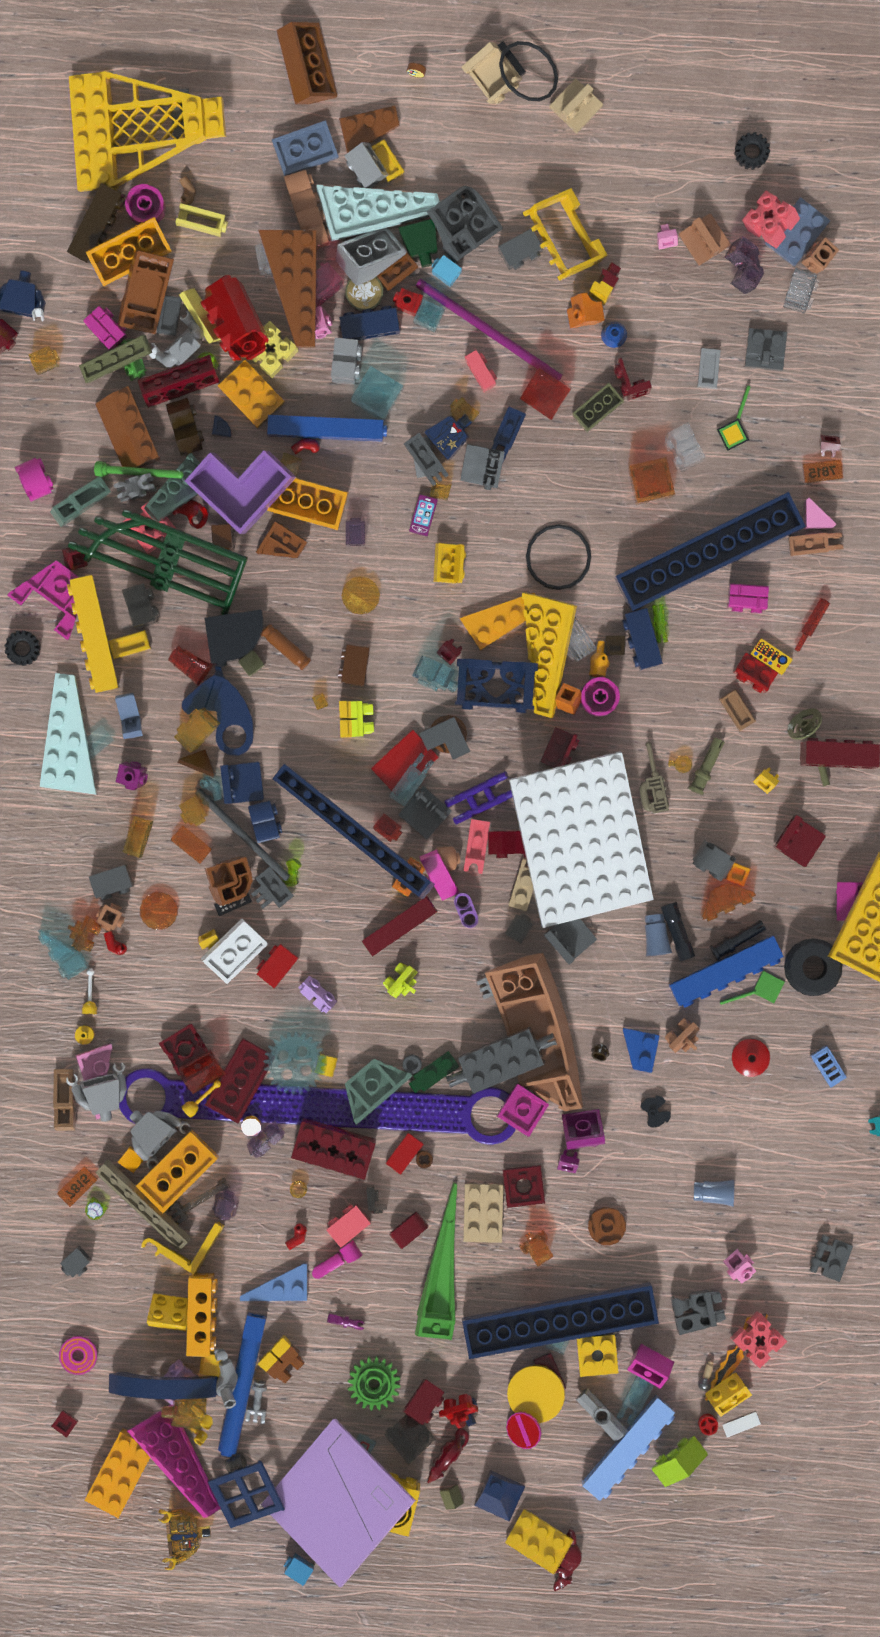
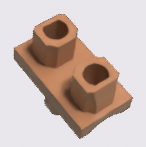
M683 1018L678 1024L683 1032L677 1036L673 1031H670L665 1036V1039L670 1044L669 1047L675 1053L681 1048L685 1052L690 1048L694 1051L697 1049L694 1044L699 1038L695 1034L700 1029L694 1022L691 1023Z

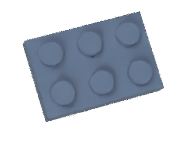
M326 120L272 139L284 176L339 158Z
M801 197L793 206L800 220L792 230L786 229L784 232L786 238L776 249L767 242L764 243L794 267L831 221Z

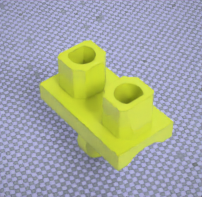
M400 962L395 968V971L400 974L399 978L395 981L389 976L383 982L384 986L388 989L387 992L395 998L400 994L406 996L409 991L413 994L416 992L413 986L417 981L413 978L418 971L410 965L407 966Z

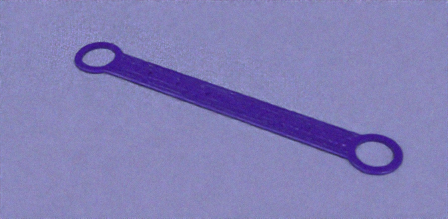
M139 1069L125 1077L127 1091L130 1085L140 1078H151L159 1082L166 1095L162 1112L170 1113L182 1119L232 1121L205 1106L211 1093L198 1104V1111L192 1118L181 1108L186 1102H195L213 1086L214 1082L172 1080L153 1069ZM261 1084L240 1120L242 1122L247 1116H255L259 1118L261 1123L301 1125L302 1118H307L334 1127L468 1134L475 1141L486 1145L502 1143L510 1138L516 1130L508 1124L501 1133L489 1136L478 1132L471 1122V1110L474 1104L481 1098L493 1096L504 1102L506 1101L509 1094L495 1087H489L474 1094L472 1093L470 1096L394 1092L356 1125L346 1089ZM126 1091L123 1100L119 1103V1108L124 1117L134 1123L130 1119L133 1111L128 1106Z

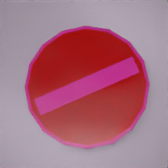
M517 1412L510 1416L506 1426L510 1440L522 1449L535 1447L541 1440L542 1434L538 1421L526 1412Z

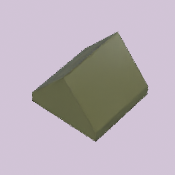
M458 1484L439 1491L446 1510L456 1509L464 1503Z

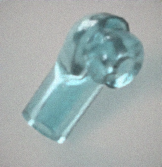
M204 777L200 780L201 788L211 791L214 801L223 799L218 781L211 777Z

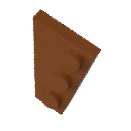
M395 106L339 118L347 153L360 143H371L400 126Z

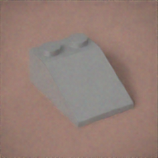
M383 228L338 244L335 261L352 282L358 286L374 279L404 256L407 251L388 228Z

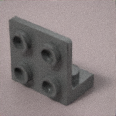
M581 919L554 925L544 934L569 965L597 940Z

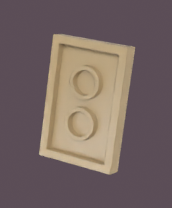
M465 1183L463 1242L502 1243L503 1184Z

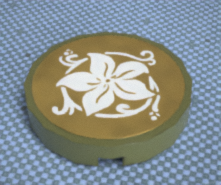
M375 277L356 286L350 279L346 286L347 301L353 308L361 312L366 309H375L383 298V286L380 280Z

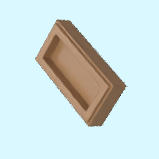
M736 689L719 699L739 732L756 721Z

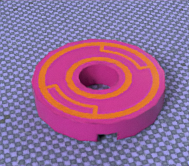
M73 1336L67 1339L59 1351V1361L62 1367L74 1375H83L89 1372L95 1366L98 1356L95 1344L89 1338L82 1336ZM74 1351H82L84 1354L83 1359L76 1360L73 1356Z

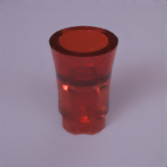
M181 646L176 647L168 658V661L190 678L196 686L203 682L213 665L187 649H183Z

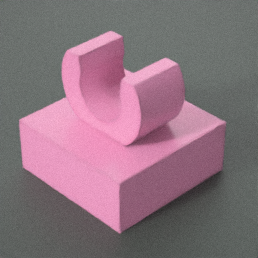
M668 224L661 225V231L657 233L659 250L677 246L678 235L676 229L670 230Z

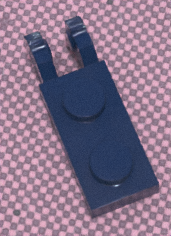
M508 407L491 448L496 450L498 445L505 447L503 462L508 451L511 450L526 416L525 413L512 407Z

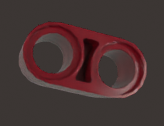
M416 1211L392 1230L389 1235L399 1248L403 1249L423 1233L429 1225Z

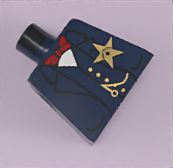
M466 414L458 421L450 415L427 429L424 433L446 459L451 460L470 437L465 429L473 422Z

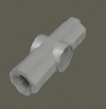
M589 1388L579 1394L576 1400L591 1415L594 1421L615 1442L620 1440L627 1432V1429L609 1411L608 1407ZM599 1411L607 1413L604 1419L596 1417Z

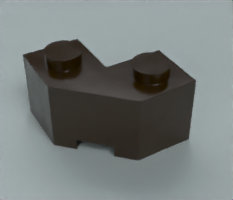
M188 398L166 404L180 455L183 456L203 450L201 442L204 441L202 431H198L194 416L197 413L194 404L190 405Z

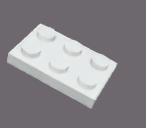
M240 919L201 957V960L228 984L268 943L246 921Z

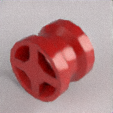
M703 1414L698 1420V1426L703 1434L709 1436L717 1432L718 1422L712 1414Z

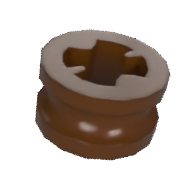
M426 1150L420 1151L416 1156L417 1165L421 1168L430 1167L433 1163L432 1154ZM421 1155H428L430 1157L428 1158V1160L430 1161L428 1164L425 1162L421 1164L419 1162L421 1161L419 1157Z

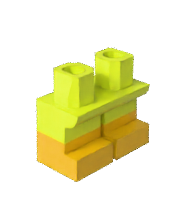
M339 701L340 719H357L340 720V738L363 737L364 734L374 733V722H363V715H373V704L363 703L362 701Z

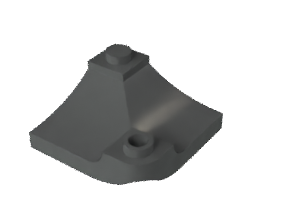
M469 186L460 187L427 211L441 237L444 246L442 247L454 263L503 229L482 196Z

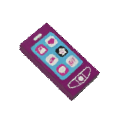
M419 494L409 532L428 537L438 499Z

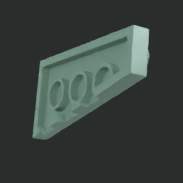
M192 453L176 469V471H182L184 476L180 479L169 478L145 506L144 509L154 521L159 522L199 495L185 482L188 476L200 464Z

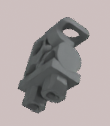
M706 1289L692 1292L689 1294V1298L683 1300L674 1296L670 1297L679 1335L717 1326L718 1322L726 1320L723 1308L713 1309V1304L722 1302L719 1291L709 1292ZM692 1308L693 1312L683 1314L686 1310Z

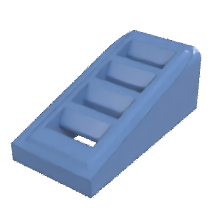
M827 1045L810 1055L830 1088L847 1078ZM824 1054L828 1055V1057L824 1058L820 1062L818 1061V1058H820ZM831 1060L832 1063H830L826 1067L823 1068L821 1066L827 1061ZM835 1066V1070L826 1074L825 1071ZM836 1073L840 1074V1076L833 1079L832 1081L829 1079Z

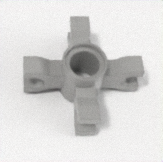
M151 474L131 477L124 482L114 484L118 492L122 491V493L117 495L118 499L120 498L121 502L143 497L147 495L146 493L157 491L154 484H149V482L154 480Z

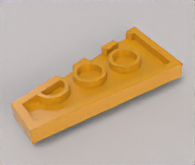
M519 597L459 618L480 651L526 621L523 611L525 610L524 599Z

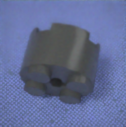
M703 840L692 859V864L703 872L706 869L709 870L712 877L722 881L723 878H726L737 858L728 855L725 850L711 842L708 843L706 840Z

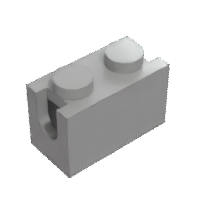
M362 142L344 155L347 159V166L355 172L358 183L364 188L374 187L389 175L369 143Z

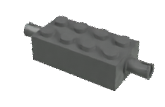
M528 1027L469 1051L458 1058L462 1071L446 1076L447 1082H449V1086L452 1088L466 1081L469 1083L474 1094L545 1064L541 1050L557 1045L556 1039H554L555 1036L551 1033L536 1039L531 1027Z

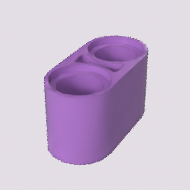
M459 893L454 899L455 907L462 924L467 928H473L478 923V915L470 896L466 893ZM460 896L468 898V904L465 907H460L457 904V899ZM467 914L475 916V922L471 925L464 922V917Z

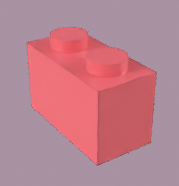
M358 1204L354 1206L348 1205L342 1211L344 1213L339 1218L335 1216L327 1223L329 1225L326 1229L340 1248L371 1224V1220Z

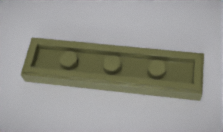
M141 335L79 365L85 383H91L153 352L146 335Z

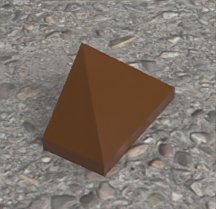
M206 749L180 758L177 762L211 777L216 775Z

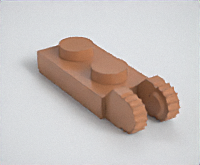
M818 533L788 537L790 556L842 550L844 548L841 544L832 546L828 544V539H839L842 537V533Z

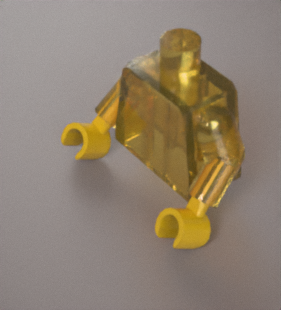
M207 1398L175 1399L173 1406L161 1407V1418H171L172 1426L184 1427L191 1433H195L194 1442L200 1446L206 1441L207 1433L199 1429L203 1427L209 1430L213 1425L212 1417L206 1415Z

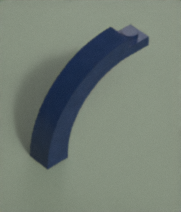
M129 1372L109 1373V1393L147 1399L212 1398L217 1395L216 1383L219 1377L208 1375L158 1377Z

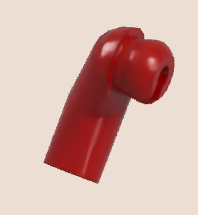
M302 438L290 447L295 455L303 449H310L312 453L320 450L318 441L310 438Z
M113 931L103 933L107 949L110 952L123 955L127 951L125 944L115 941Z
M301 1223L295 1225L294 1237L285 1242L289 1250L305 1241L307 1233L305 1225Z

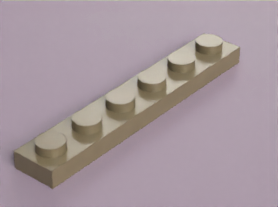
M109 1160L96 1171V1174L178 1251L192 1239L165 1212L162 1213Z

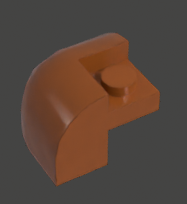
M245 856L227 859L216 865L204 868L210 884L208 886L218 905L224 906L247 896L246 894L250 890L253 879Z

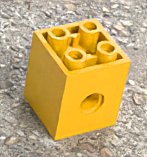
M390 1473L416 1501L389 1532L409 1537L420 1494V1483L417 1482V1479L411 1477L402 1479L398 1478L399 1475Z

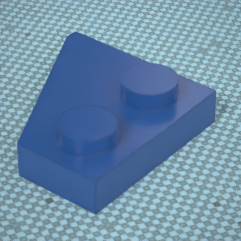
M623 1028L622 1031L632 1068L652 1073L660 1035Z

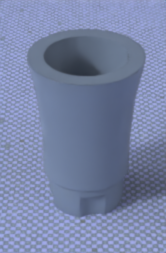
M663 914L645 916L646 956L671 954L672 950Z
M735 1180L694 1182V1201L703 1200V1203H716L734 1207Z

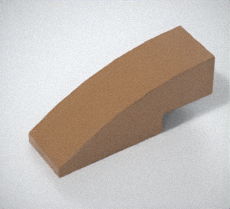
M54 1069L53 1107L54 1128L56 1131H75V1097L71 1090L72 1086L68 1085L66 1081L68 1077V1081L74 1083L73 1069Z

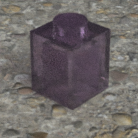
M350 518V521H346V546H365V521H361V518Z

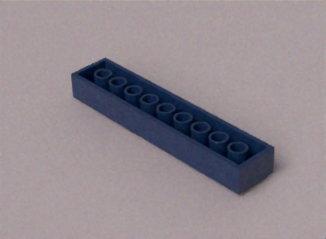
M787 492L615 576L614 579L630 611L633 612L806 526L790 493Z
M648 1282L462 1317V1324L469 1359L659 1324L653 1288L651 1283Z

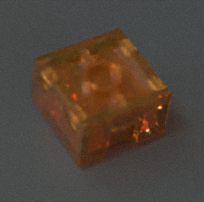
M667 457L629 465L628 473L636 506L649 503V501L663 500L675 496Z

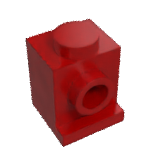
M401 288L400 292L396 291L393 298L396 309L415 317L423 301V295ZM405 297L411 299L409 303H405L403 300Z

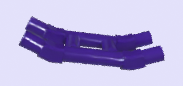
M504 771L445 800L446 807H450L466 799L471 808L454 817V823L457 825L512 798L511 790L495 797L490 788L509 777L507 772ZM484 791L488 801L477 805L473 795Z

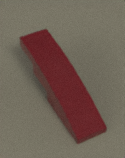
M426 896L363 939L362 943L373 957L438 911L428 896Z

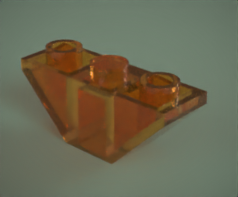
M725 883L709 891L700 915L701 919L711 921L717 918V914L722 911L725 914L736 909L735 905L739 903L746 905L752 902V897L756 896L753 891L731 883Z

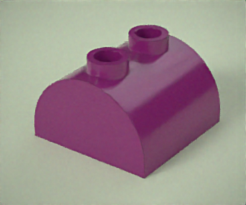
M599 1109L561 1114L567 1150H576L590 1146L596 1147L605 1144V1135Z

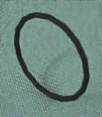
M517 41L509 44L501 53L499 62L501 76L507 87L517 96L527 101L540 102L550 98L555 92L558 83L556 65L550 55L541 47L531 42ZM517 45L530 46L539 50L548 59L553 68L555 79L553 88L547 95L540 98L528 97L519 93L509 83L504 73L503 61L505 54L510 48Z
M560 524L547 526L537 532L529 542L526 552L527 567L535 581L546 588L556 590L571 588L582 581L589 571L592 558L589 544L584 536L574 528ZM556 528L570 530L578 535L586 546L588 556L586 568L581 576L572 583L562 586L550 585L539 579L531 568L530 562L531 547L537 537L547 530Z

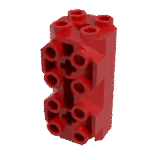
M224 275L206 287L205 298L200 303L208 311L209 314L206 316L212 325L216 323L213 331L221 339L219 344L224 352L228 351L233 361L242 360L241 357L252 360L265 351V343H268L269 338L243 284L236 277Z

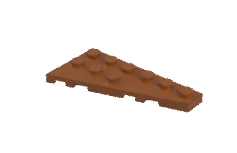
M258 230L296 348H315L317 231Z

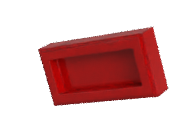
M408 1132L385 1164L401 1175L424 1143Z

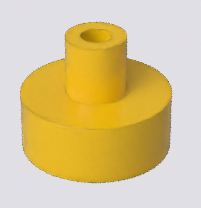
M82 1025L75 1031V1039L82 1045L91 1043L95 1037L93 1028L88 1025Z

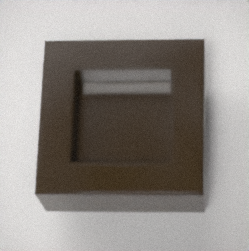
M605 636V654L625 655V636Z

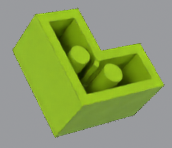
M695 1436L689 1439L686 1437L681 1439L677 1443V1448L670 1451L666 1456L665 1454L660 1455L655 1460L656 1464L652 1467V1471L665 1487L689 1477L707 1457L708 1453Z

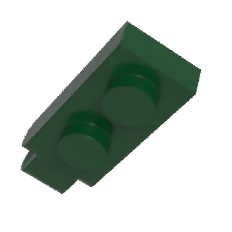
M448 1050L414 1074V1080L409 1085L415 1093L421 1089L424 1092L460 1066Z

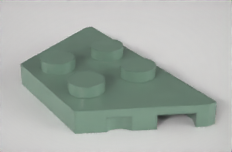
M371 1060L345 1083L354 1123L357 1125L406 1083L412 1075L379 1060Z

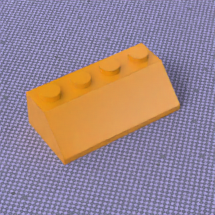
M152 217L86 251V254L102 285L105 286L129 274L136 250L164 256L172 251L155 217Z
M295 478L267 511L338 530L349 492Z

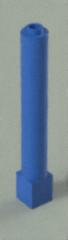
M249 1312L247 1314L235 1369L238 1379L236 1387L232 1392L236 1405L233 1408L226 1409L218 1445V1451L226 1457H232V1454L237 1453L267 1316Z

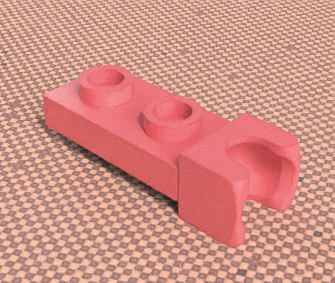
M471 819L464 863L465 872L469 870L471 864L475 863L478 866V873L483 874L490 826L488 821Z

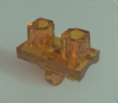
M86 915L83 923L77 920L75 926H68V929L72 931L69 938L74 940L72 947L80 952L81 950L91 952L94 942L87 939L90 932L98 936L102 929L92 917Z

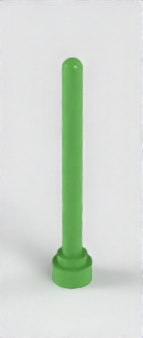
M96 461L94 466L95 476L105 477L109 473L138 476L150 473L152 477L179 479L184 476L182 471L110 466L105 461Z

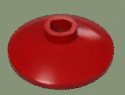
M745 1039L739 1042L733 1049L732 1063L740 1074L747 1077H755L762 1074L768 1068L770 1053L766 1045L761 1041ZM750 1055L755 1056V1060L753 1062H750L748 1060V1057Z

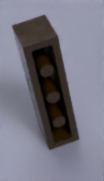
M101 183L67 252L86 263H91L86 251L106 241L108 237L106 232L109 226L112 227L117 219L115 214L118 209H122L126 194L106 183Z

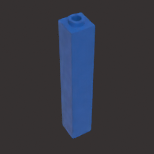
M268 415L267 435L268 437L383 442V437H387V425H384L383 420Z

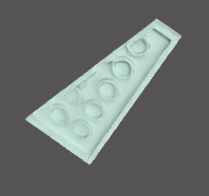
M316 185L331 241L430 217L427 211L440 202L437 193H410L399 190L384 191V189Z
M55 673L40 787L97 795L76 676Z

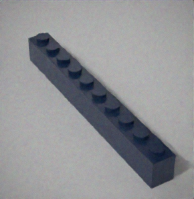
M283 764L272 778L418 897L424 899L434 887L435 883L292 768Z

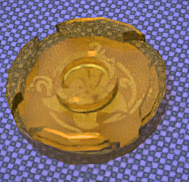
M362 576L352 578L343 588V604L353 614H368L379 603V589L375 582L369 578Z

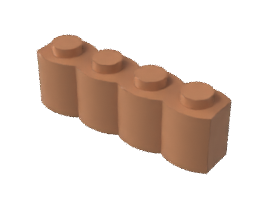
M306 170L284 176L300 229L317 231V249L329 246L331 237L328 228L325 229L323 224L326 221L323 210L319 211L317 206L320 203L317 192L313 193L311 185H314L311 173L307 174Z

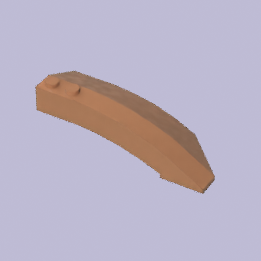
M544 953L528 955L486 971L485 975L498 1005L507 1036L531 1027L536 1039L553 1033L554 1039L557 1042V1045L541 1050L545 1064L518 1075V1084L523 1088L531 1089L535 1092V1095L547 1102L550 1100L559 1105L558 1108L563 1111L583 1108L577 1060L568 1021Z

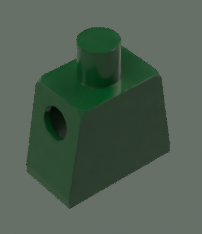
M432 219L400 227L399 234L409 256L412 259L419 258L422 268L431 266L433 263L430 255L437 253L436 230Z

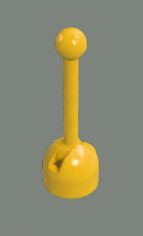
M219 1080L214 1081L213 1086L195 1102L188 1101L181 1106L182 1110L192 1118L198 1111V1104L215 1088H219L221 1082Z

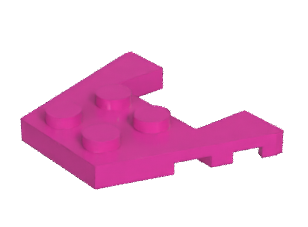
M56 560L9 592L7 596L22 606L33 590L65 613V616L54 631L66 640H69L77 614H73L71 603L75 602L73 595L69 596L67 584H70L71 579L80 577Z

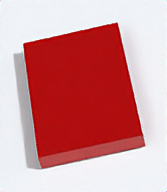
M412 730L371 769L398 796L439 757L432 749L427 751L423 740Z

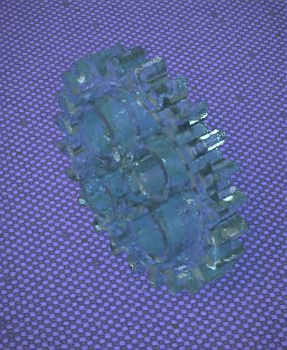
M290 1032L287 1033V1038L280 1035L281 1041L279 1042L274 1039L273 1041L276 1046L269 1045L268 1047L272 1051L271 1053H265L269 1057V1060H264V1063L269 1064V1067L264 1069L265 1071H270L267 1078L273 1077L274 1079L271 1084L278 1083V1090L284 1087V1093H287L289 1089H291L292 1094L296 1093V1089H298L300 1094H303V1088L310 1091V1084L316 1087L315 1080H322L318 1076L319 1073L325 1074L321 1067L327 1066V1064L322 1063L321 1060L326 1058V1056L320 1055L324 1049H317L316 1047L319 1042L312 1043V1036L306 1039V1033H303L301 1038L298 1032H295L294 1037H292ZM301 1046L307 1049V1054L304 1057H300L298 1054V1049ZM283 1050L288 1052V1059L286 1061H282L279 1058V1054ZM293 1058L299 1061L308 1058L312 1059L311 1062L297 1064V1068L295 1066L279 1068L280 1064L293 1062ZM305 1065H309L311 1068V1073L308 1076H304L302 1073V1068ZM286 1069L292 1071V1078L289 1080L283 1077Z

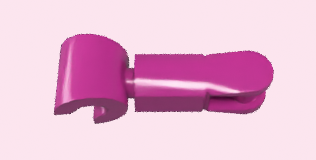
M354 1240L339 1250L340 1253L334 1254L314 1267L312 1271L313 1277L320 1279L343 1265L345 1261L351 1263L359 1259L363 1254Z

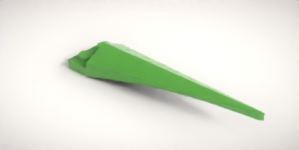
M456 1183L452 1184L417 1311L418 1319L415 1335L419 1337L452 1340L455 1326L454 1234L457 1196Z

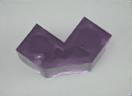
M744 236L732 242L724 258L739 268L730 284L743 294H747L756 289L764 275L763 266H760L758 247Z

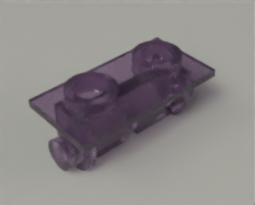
M275 1120L265 1126L261 1133L249 1141L247 1148L251 1156L254 1155L256 1158L262 1157L271 1149V1146L267 1144L268 1142L275 1145L284 1138L285 1131L282 1128H278Z

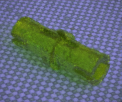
M659 604L660 612H658L657 605H652L654 615L653 627H655L657 644L661 643V635L663 636V643L669 642L666 630L668 621H665L664 604Z

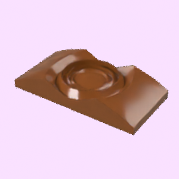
M136 250L129 269L126 291L121 301L119 326L156 334L174 259Z

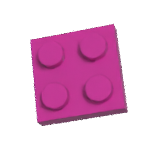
M516 1084L496 1117L529 1137L549 1104L519 1084Z

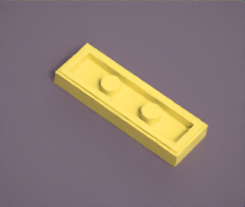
M195 288L179 294L193 319L203 330L208 343L221 340L214 333L213 328L216 327V323L212 325L206 315L209 313L202 307L200 303L202 299Z

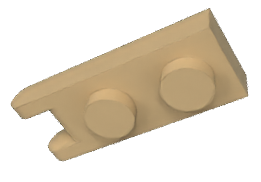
M526 858L522 859L508 905L523 911H527L533 893L529 868L525 865L527 862Z

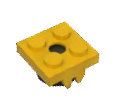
M601 1334L577 1339L580 1377L619 1373L615 1334Z

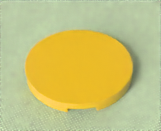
M529 1365L521 1368L512 1377L508 1385L507 1398L514 1413L526 1412L531 1414L538 1423H543L551 1420L560 1412L565 1400V1388L561 1378L548 1367Z

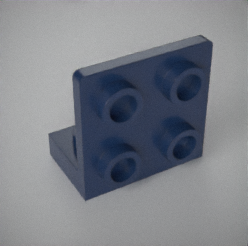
M259 762L220 766L224 804L264 799Z

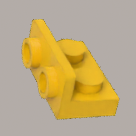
M736 1372L705 1393L720 1417L752 1396Z

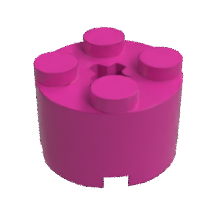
M148 184L136 185L129 191L125 200L128 215L137 225L152 217H155L157 223H159L165 216L166 206L160 191ZM143 203H147L148 208L144 209Z
M33 458L14 467L30 502L52 493L51 490L54 489L53 483L49 475L46 477L44 475L46 471L41 458Z
M605 677L591 679L584 685L581 691L582 707L587 713L597 717L610 714L615 710L620 700L618 687L614 682ZM598 692H601V695H605L601 702L595 699Z

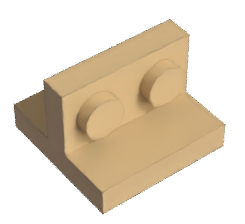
M575 78L549 108L577 134L603 107V103L592 94L593 88L589 84L584 86Z

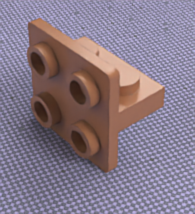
M708 214L702 219L700 217L692 222L691 226L679 233V237L699 266L731 245L712 214Z

